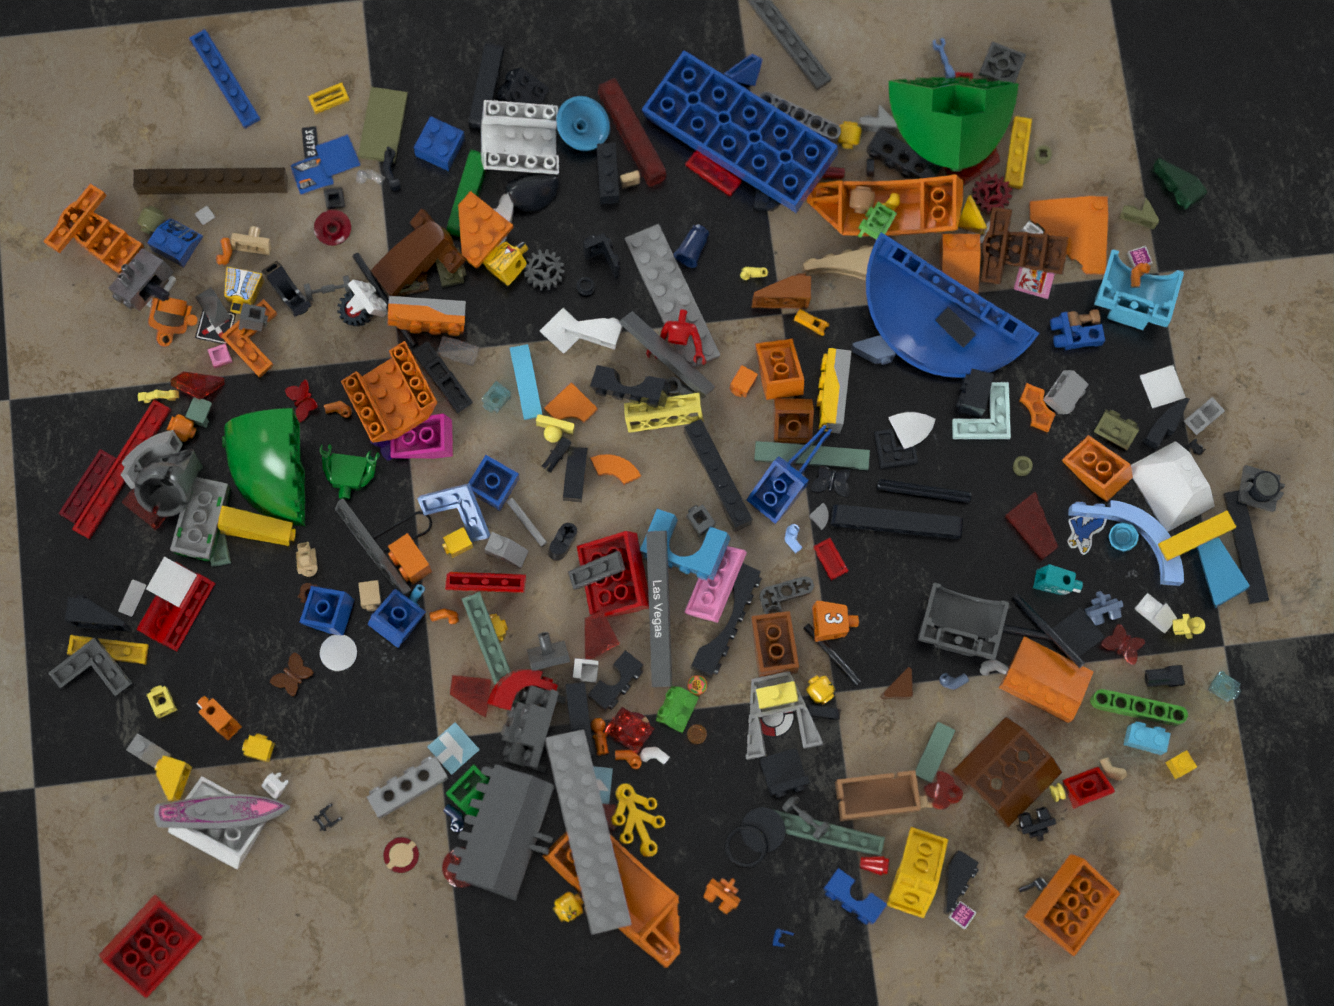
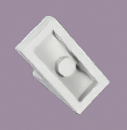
M1148 593L1135 607L1137 612L1163 633H1166L1173 624L1172 620L1177 619L1167 603L1164 605L1160 604Z

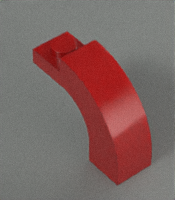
M531 669L516 670L503 676L496 683L490 693L487 704L504 710H511L514 698L522 688L531 685L543 690L556 691L558 685L552 683L553 679L544 676L541 678L543 671H532Z

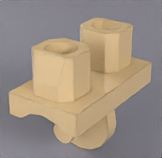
M309 542L297 544L299 551L296 552L298 574L311 577L318 570L315 548H310Z

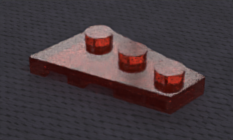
M1035 491L1006 514V518L1043 560L1056 550L1058 545L1046 521L1045 513L1039 504Z

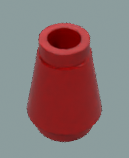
M885 856L861 857L860 869L881 876L888 874L889 859L885 858Z

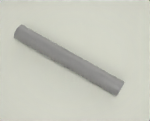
M510 498L507 504L538 544L543 547L547 544V541L516 501Z

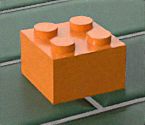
M408 533L388 546L390 549L388 555L395 566L399 565L401 567L399 571L406 582L410 580L412 585L432 573L430 565Z

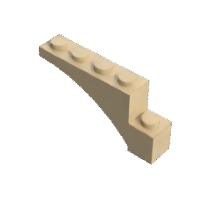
M865 245L855 251L845 250L835 256L834 254H828L818 260L815 258L808 259L803 263L802 272L806 275L822 273L845 274L866 280L867 265L873 246Z

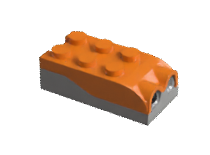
M389 296L388 326H395L416 334L424 331L433 335L448 333L450 336H459L464 331L466 301Z

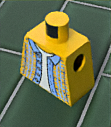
M232 267L226 268L224 296L228 302H232L231 312L241 314L243 303L254 305L265 280L262 273Z

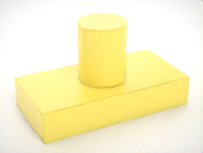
M794 681L756 689L760 709L799 701Z

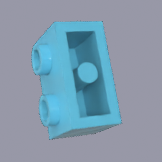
M1135 722L1127 726L1123 745L1162 755L1167 752L1171 733L1165 732V729L1161 727H1154L1152 729L1146 727L1145 723Z

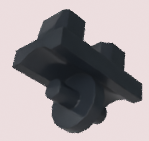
M1046 807L1036 809L1038 818L1032 820L1029 812L1019 814V824L1016 825L1017 830L1021 831L1023 835L1028 833L1030 839L1036 837L1039 842L1043 841V835L1049 833L1047 827L1056 824L1055 818L1050 815Z

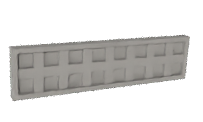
M659 224L626 237L625 243L663 324L667 321H678L680 309L687 310L685 322L696 325L702 342L703 355L707 362L719 358L720 353ZM691 335L688 338L687 345L673 344L675 350L694 368L703 365V358H699L697 364L694 362L696 351Z

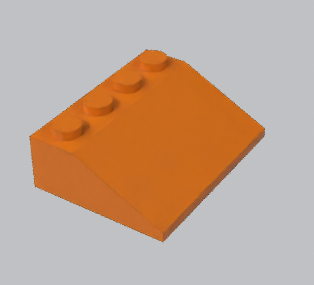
M1024 636L999 688L1070 723L1073 721L1081 705L1094 671L1084 666L1079 668L1072 660Z
M1070 854L1026 913L1025 917L1035 927L1075 957L1121 893L1085 859Z

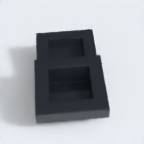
M948 306L935 319L963 348L976 335Z

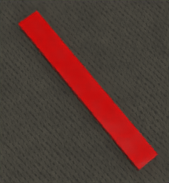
M153 400L72 528L73 531L89 540L91 539L126 483L121 476L125 468L122 464L123 460L135 447L157 434L171 412L169 407Z

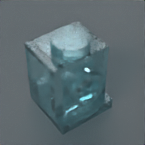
M495 381L482 397L483 407L490 413L492 411L498 413L505 403L511 399V392ZM494 398L499 399L497 403L492 402Z
M1220 671L1216 674L1207 690L1229 702L1232 698L1236 699L1241 692L1239 686L1241 683L1226 675L1225 672ZM1225 684L1231 686L1230 690L1225 688Z

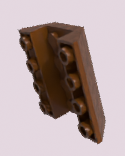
M1005 717L966 756L952 773L965 786L968 784L996 811L994 814L1009 828L1016 821L1018 815L1023 813L1059 777L1062 771L1053 757L1023 727ZM1020 751L1028 753L1029 758L1027 761L1023 762L1019 759L1018 754ZM997 778L1001 781L1002 786L1000 789L992 787V779Z

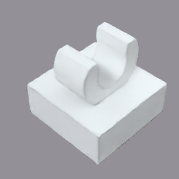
M271 773L262 784V787L274 800L281 796L289 782L286 780L282 783L279 780L281 773L276 775Z

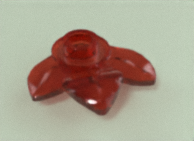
M943 771L937 772V782L924 786L927 796L934 799L932 807L935 809H946L950 804L960 802L963 797L962 789L955 785L954 778ZM954 792L956 797H951L949 793Z

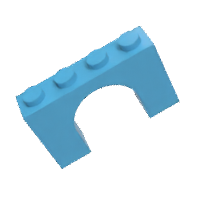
M657 509L648 531H667L668 568L674 566L679 568V571L682 573L690 574L691 572L697 574L696 576L702 580L707 581L708 578L714 580L731 539L729 534L709 527L701 548L695 554L686 557L677 556L670 550V539L678 519L674 514ZM645 536L640 552L644 559L647 560V538Z

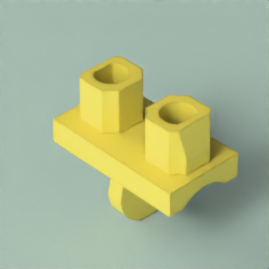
M1183 614V619L1172 620L1175 635L1185 634L1187 639L1193 638L1192 633L1200 634L1205 629L1203 619L1199 617L1191 619L1189 614Z

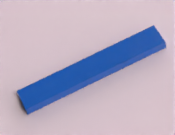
M204 29L189 38L244 129L260 121L259 115L207 31Z

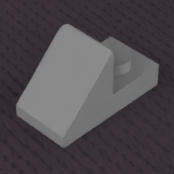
M879 105L877 118L870 115L860 117L858 126L861 127L862 131L877 132L881 128L887 133H895L897 124L885 109Z
M138 733L127 748L128 752L154 768L157 761L162 759L163 755L171 756L170 753Z

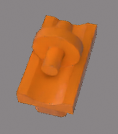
M712 878L706 886L707 890L704 898L709 902H713L717 896L723 899L719 909L725 914L736 908L741 901L735 895L738 889L733 886V883L736 881L733 878L730 882L722 878L719 883Z

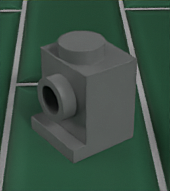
M243 303L239 330L245 328L262 332V327H267L268 316L265 315L266 308Z
M703 504L699 507L695 505L688 510L686 518L696 531L698 537L708 532L709 527H715V521ZM700 517L703 519V522L697 523L696 519Z

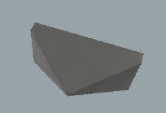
M212 288L195 297L214 328L231 319Z

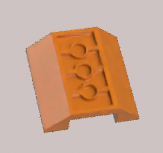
M405 341L389 350L392 358L364 376L356 371L341 381L373 443L397 439L429 419L438 403Z

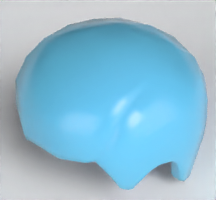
M1125 522L1117 523L1110 530L1109 541L1116 550L1122 552L1129 551L1138 542V532L1131 524Z

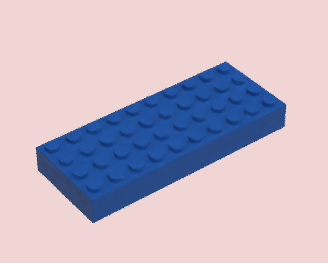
M685 50L642 108L646 119L795 213L798 212L838 155V146Z

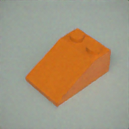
M942 234L940 239V271L977 295L979 293L980 234Z
M786 339L756 343L757 359L766 400L803 395L804 377L793 340Z
M1089 435L1062 459L1093 493L1106 502L1133 478L1131 464Z

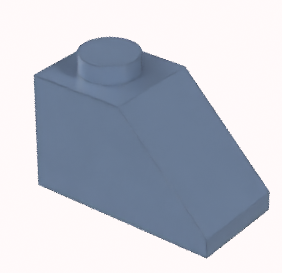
M881 335L855 342L851 347L853 353L874 364H888L892 362L896 354Z

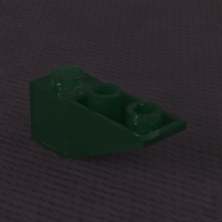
M1158 158L1153 165L1156 174L1163 178L1167 189L1174 193L1178 204L1183 206L1185 210L1202 200L1208 191L1196 176L1161 158Z

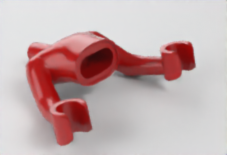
M680 309L678 321H667L661 330L660 337L666 340L668 336V342L671 344L687 345L688 338L691 335L696 351L694 362L697 364L698 359L703 358L702 364L705 365L707 360L703 355L698 329L695 324L685 322L687 310ZM647 349L646 354L650 358L652 352Z

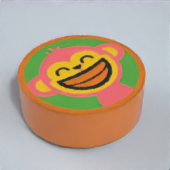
M695 675L689 679L687 687L690 693L698 696L706 691L707 682L704 677Z

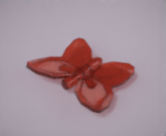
M1118 624L1113 636H1108L1101 644L1109 650L1119 648L1117 653L1121 654L1123 651V657L1127 663L1133 666L1137 662V650L1143 646L1145 640L1137 637L1131 638V635H1126L1123 626Z

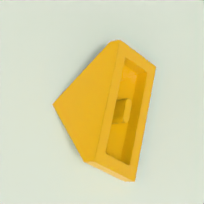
M968 196L959 219L958 227L984 235L987 226L972 196Z

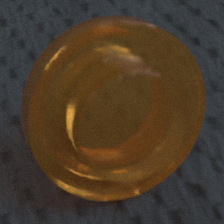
M696 724L688 729L687 737L691 743L701 744L705 741L707 732L703 726Z

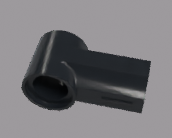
M1183 665L1145 670L1144 679L1147 687L1166 685L1168 687H1178L1185 685Z

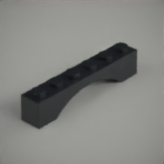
M702 419L685 426L683 433L706 471L734 533L751 525L753 519Z
M742 563L732 588L734 604L730 620L724 630L714 640L698 649L690 669L712 678L713 674H718L722 666L719 661L722 656L726 657L730 648L727 644L730 639L734 640L738 631L735 627L738 622L742 623L746 614L743 611L745 605L750 606L754 597L751 594L754 587L758 588L762 580L759 577L761 571Z

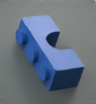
M838 868L823 888L826 891L825 895L833 901L839 900L843 903L841 907L849 913L854 911L859 915L858 919L864 924H874L887 903L872 892L863 901L854 900L850 895V887L855 880Z

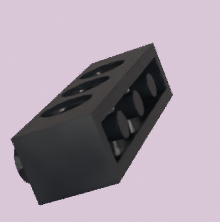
M879 128L869 143L866 151L872 159L880 160L887 168L895 169L906 179L938 177L943 167L921 157L911 146ZM883 149H890L892 153H885ZM905 158L908 162L902 163L899 159ZM919 167L924 172L919 173L915 170V168Z

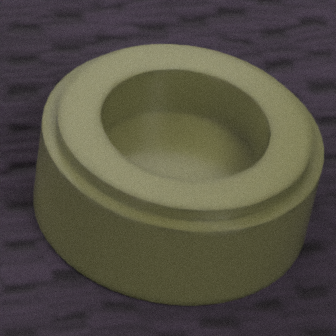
M1026 456L1018 457L1013 463V470L1019 476L1028 475L1033 468L1032 461Z

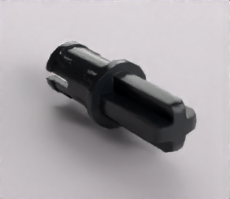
M562 437L555 448L550 450V455L541 467L546 469L550 463L551 465L546 471L552 473L560 459L563 460L562 456L571 445V441L566 437Z

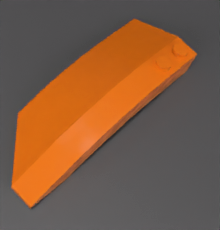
M957 175L895 181L839 180L817 183L807 197V203L842 235L858 236L861 231L858 228L863 219H868L865 216L866 214L856 213L855 208L850 207L851 191L856 189L857 186L870 187L871 191L875 193L873 208L877 202L886 203L893 193H897L900 196V204L894 210L897 214L885 234L887 236L958 230L963 202V181ZM864 232V234H863L862 236H870V235H868L867 233Z
M566 831L548 849V855L544 854L542 857L582 895ZM610 834L632 924L618 929L667 968L680 953V944L678 943V895L646 869Z

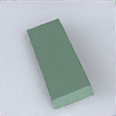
M937 722L915 769L916 777L930 784L932 783L956 730Z

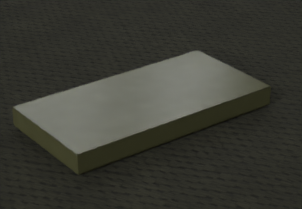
M371 87L358 153L359 158L384 161V153L389 146L396 152L392 163L396 162L408 97L407 92Z

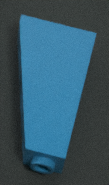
M1219 537L1197 547L1215 608L1249 589L1250 585Z

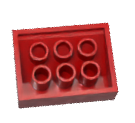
M624 531L577 546L580 566L619 551L626 569L585 586L592 621L634 613L649 608L648 584L638 535L635 532Z
M155 894L99 953V956L104 964L147 998L203 937Z

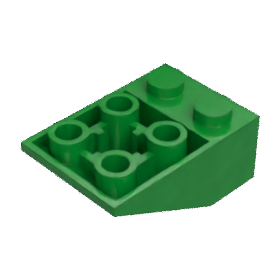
M473 765L446 792V795L465 814L477 817L479 809L470 806L471 800L483 801L485 793L476 790L478 782L488 785L490 780Z

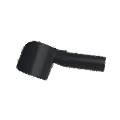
M1037 878L1032 883L1018 889L1022 893L1036 886L1040 891L1047 886V883L1043 878Z

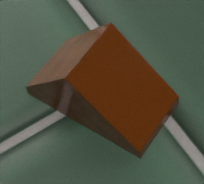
M908 667L880 697L882 699H911L913 697L912 669Z

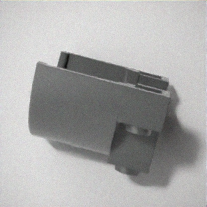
M933 583L918 640L934 644L936 648L970 657L975 655L995 660L1009 602L976 598L949 590L941 586V584Z

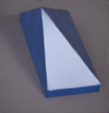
M751 54L725 72L724 75L734 82L755 86L763 62L762 58Z

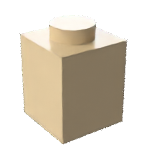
M379 581L359 583L362 608L366 609V611L377 610L382 604Z

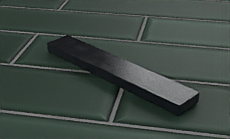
M1239 490L1226 492L1223 494L1226 508L1236 525V528L1232 530L1241 573L1250 585L1249 589L1246 590L1248 603L1250 605L1268 602L1269 597L1248 507L1246 504L1238 502Z

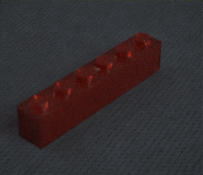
M616 78L599 85V96L649 187L665 180L666 169Z

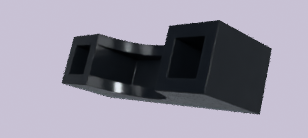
M600 365L596 366L590 384L595 394L599 396L611 395L617 400L625 398L636 404L644 402L654 408L658 406L665 407L671 385L666 379L648 376L642 383L636 386H624L621 384L620 375L614 368Z

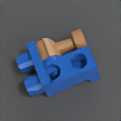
M1098 309L1091 310L1086 315H1079L1074 311L1063 312L1059 317L1050 320L1051 329H1061L1062 335L1054 336L1055 347H1065V350H1070L1071 348L1085 346H1102L1105 342ZM1091 322V324L1094 325L1082 327V324Z

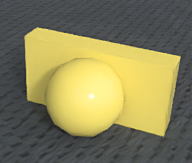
M540 414L537 415L536 426L545 428L544 437L547 441L551 443L558 442L562 437V432L570 435L574 434V423Z

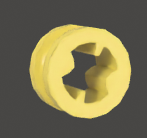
M1057 783L1056 786H1049L1050 793L1055 802H1059V799H1066L1064 789L1060 783Z

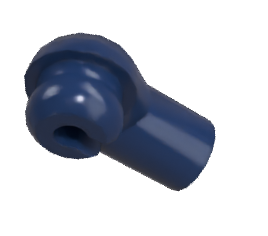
M447 804L443 812L451 817V830L459 832L464 827L463 814L452 805Z

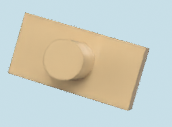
M251 226L248 235L232 233L231 244L233 250L270 255V239L259 237L261 230L258 227Z

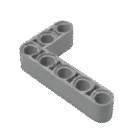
M763 92L758 96L765 101H769L771 105L778 109H786L787 112L785 113L794 119L797 116L802 117L803 120L799 121L800 123L832 143H838L837 140L841 129L836 123L770 92ZM817 124L820 128L814 129L811 125ZM834 132L836 133V136L831 137L828 135V133Z

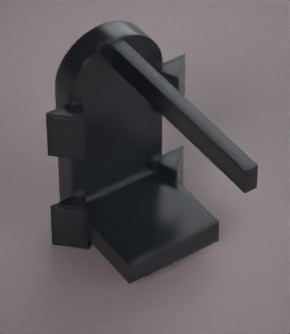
M1194 439L1187 445L1197 455H1201L1206 450L1205 448L1202 449L1203 446L1197 443V439Z

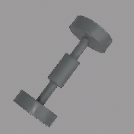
M349 275L343 276L344 284L334 286V284L321 286V289L311 290L310 283L304 284L306 298L309 302H313L312 294L335 292V289L345 288L346 293L349 294L352 291L348 286V283H350Z
M794 794L786 801L782 809L789 813L794 808L799 813V817L808 825L811 824L817 829L813 837L817 841L820 840L831 826L827 822L818 826L805 810L802 811L796 806L800 798Z

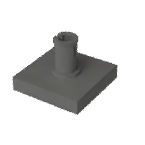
M549 632L538 634L539 647L527 649L532 671L570 662L565 640L551 643Z

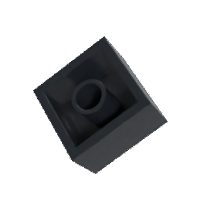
M973 368L969 374H965L960 388L963 391H961L956 403V407L959 408L958 414L975 419L981 418L986 409L994 374Z

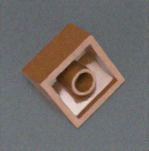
M774 399L775 443H808L812 439L814 415L812 399Z

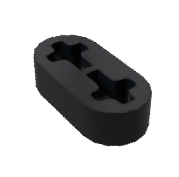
M806 705L812 718L840 720V709Z

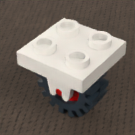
M354 279L348 283L352 291L349 294H344L345 298H340L341 304L338 303L337 307H340L337 313L341 314L339 318L343 320L342 322L356 327L366 325L365 322L369 323V317L373 318V315L384 317L388 314L387 305L382 298H378L375 294L376 289L370 283Z

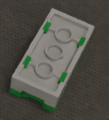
M196 477L192 485L189 503L179 515L170 549L173 553L210 561L215 552L220 534L218 520L221 507L227 506L231 493V488L228 484Z

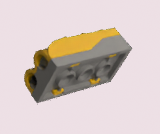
M829 348L828 354H823L821 370H824V372H821L819 379V388L822 390H819L816 405L820 407L819 430L826 425L825 432L831 429L833 430L832 433L840 434L842 429L851 359L850 350Z

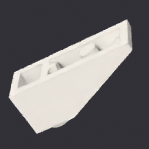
M615 318L563 323L561 327L562 333L614 350L622 331L620 321Z

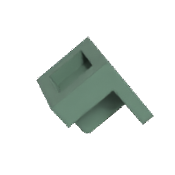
M194 396L185 417L193 420L194 424L206 428L209 423L207 415L212 403Z

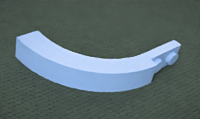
M1113 500L1107 504V507L1104 504L1090 506L1086 505L1085 502H1075V504L1069 507V516L1109 519L1133 525L1137 532L1147 540L1157 557L1160 568V584L1180 586L1184 583L1181 557L1177 556L1166 561L1158 546V543L1171 538V536L1150 514L1133 505Z

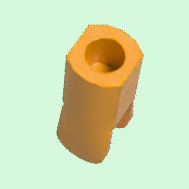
M802 309L798 310L794 321L822 336L825 334V328L829 327V323ZM814 322L818 323L819 326H818V327L814 326V325H813Z

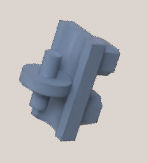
M1099 591L1096 592V598L1091 600L1094 606L1085 608L1084 612L1095 625H1099L1105 622L1102 613L1108 612L1109 618L1112 620L1122 617L1120 607H1123L1122 601H1118L1117 598L1110 600V594L1103 595Z

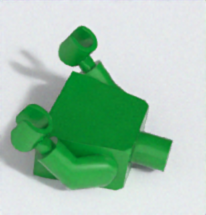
M329 444V451L327 452L322 449V445L320 446L319 452L322 455L323 471L333 487L340 488L338 498L350 500L351 490L360 491L374 477L375 461L380 457L378 452L375 458L371 457V450L367 453L366 458L332 453L330 456L332 446Z

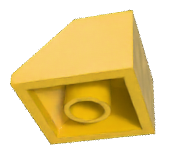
M163 755L162 759H159L156 763V776L168 800H181L192 766L186 762Z

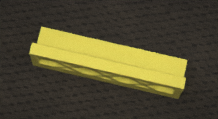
M699 393L668 397L665 407L658 406L654 408L644 402H640V404L633 402L624 403L625 421L629 433L691 424L700 419L704 422ZM698 412V416H688L690 413ZM678 416L677 419H670L669 417ZM655 418L659 419L658 422L650 421L651 419ZM634 421H639V422H641L640 424H637V425H631V422H634Z

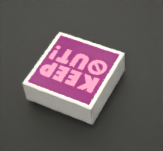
M1146 246L1128 251L1127 253L1133 268L1139 263L1152 264Z
M959 901L957 908L953 913L951 912L948 918L963 929H966L976 912Z

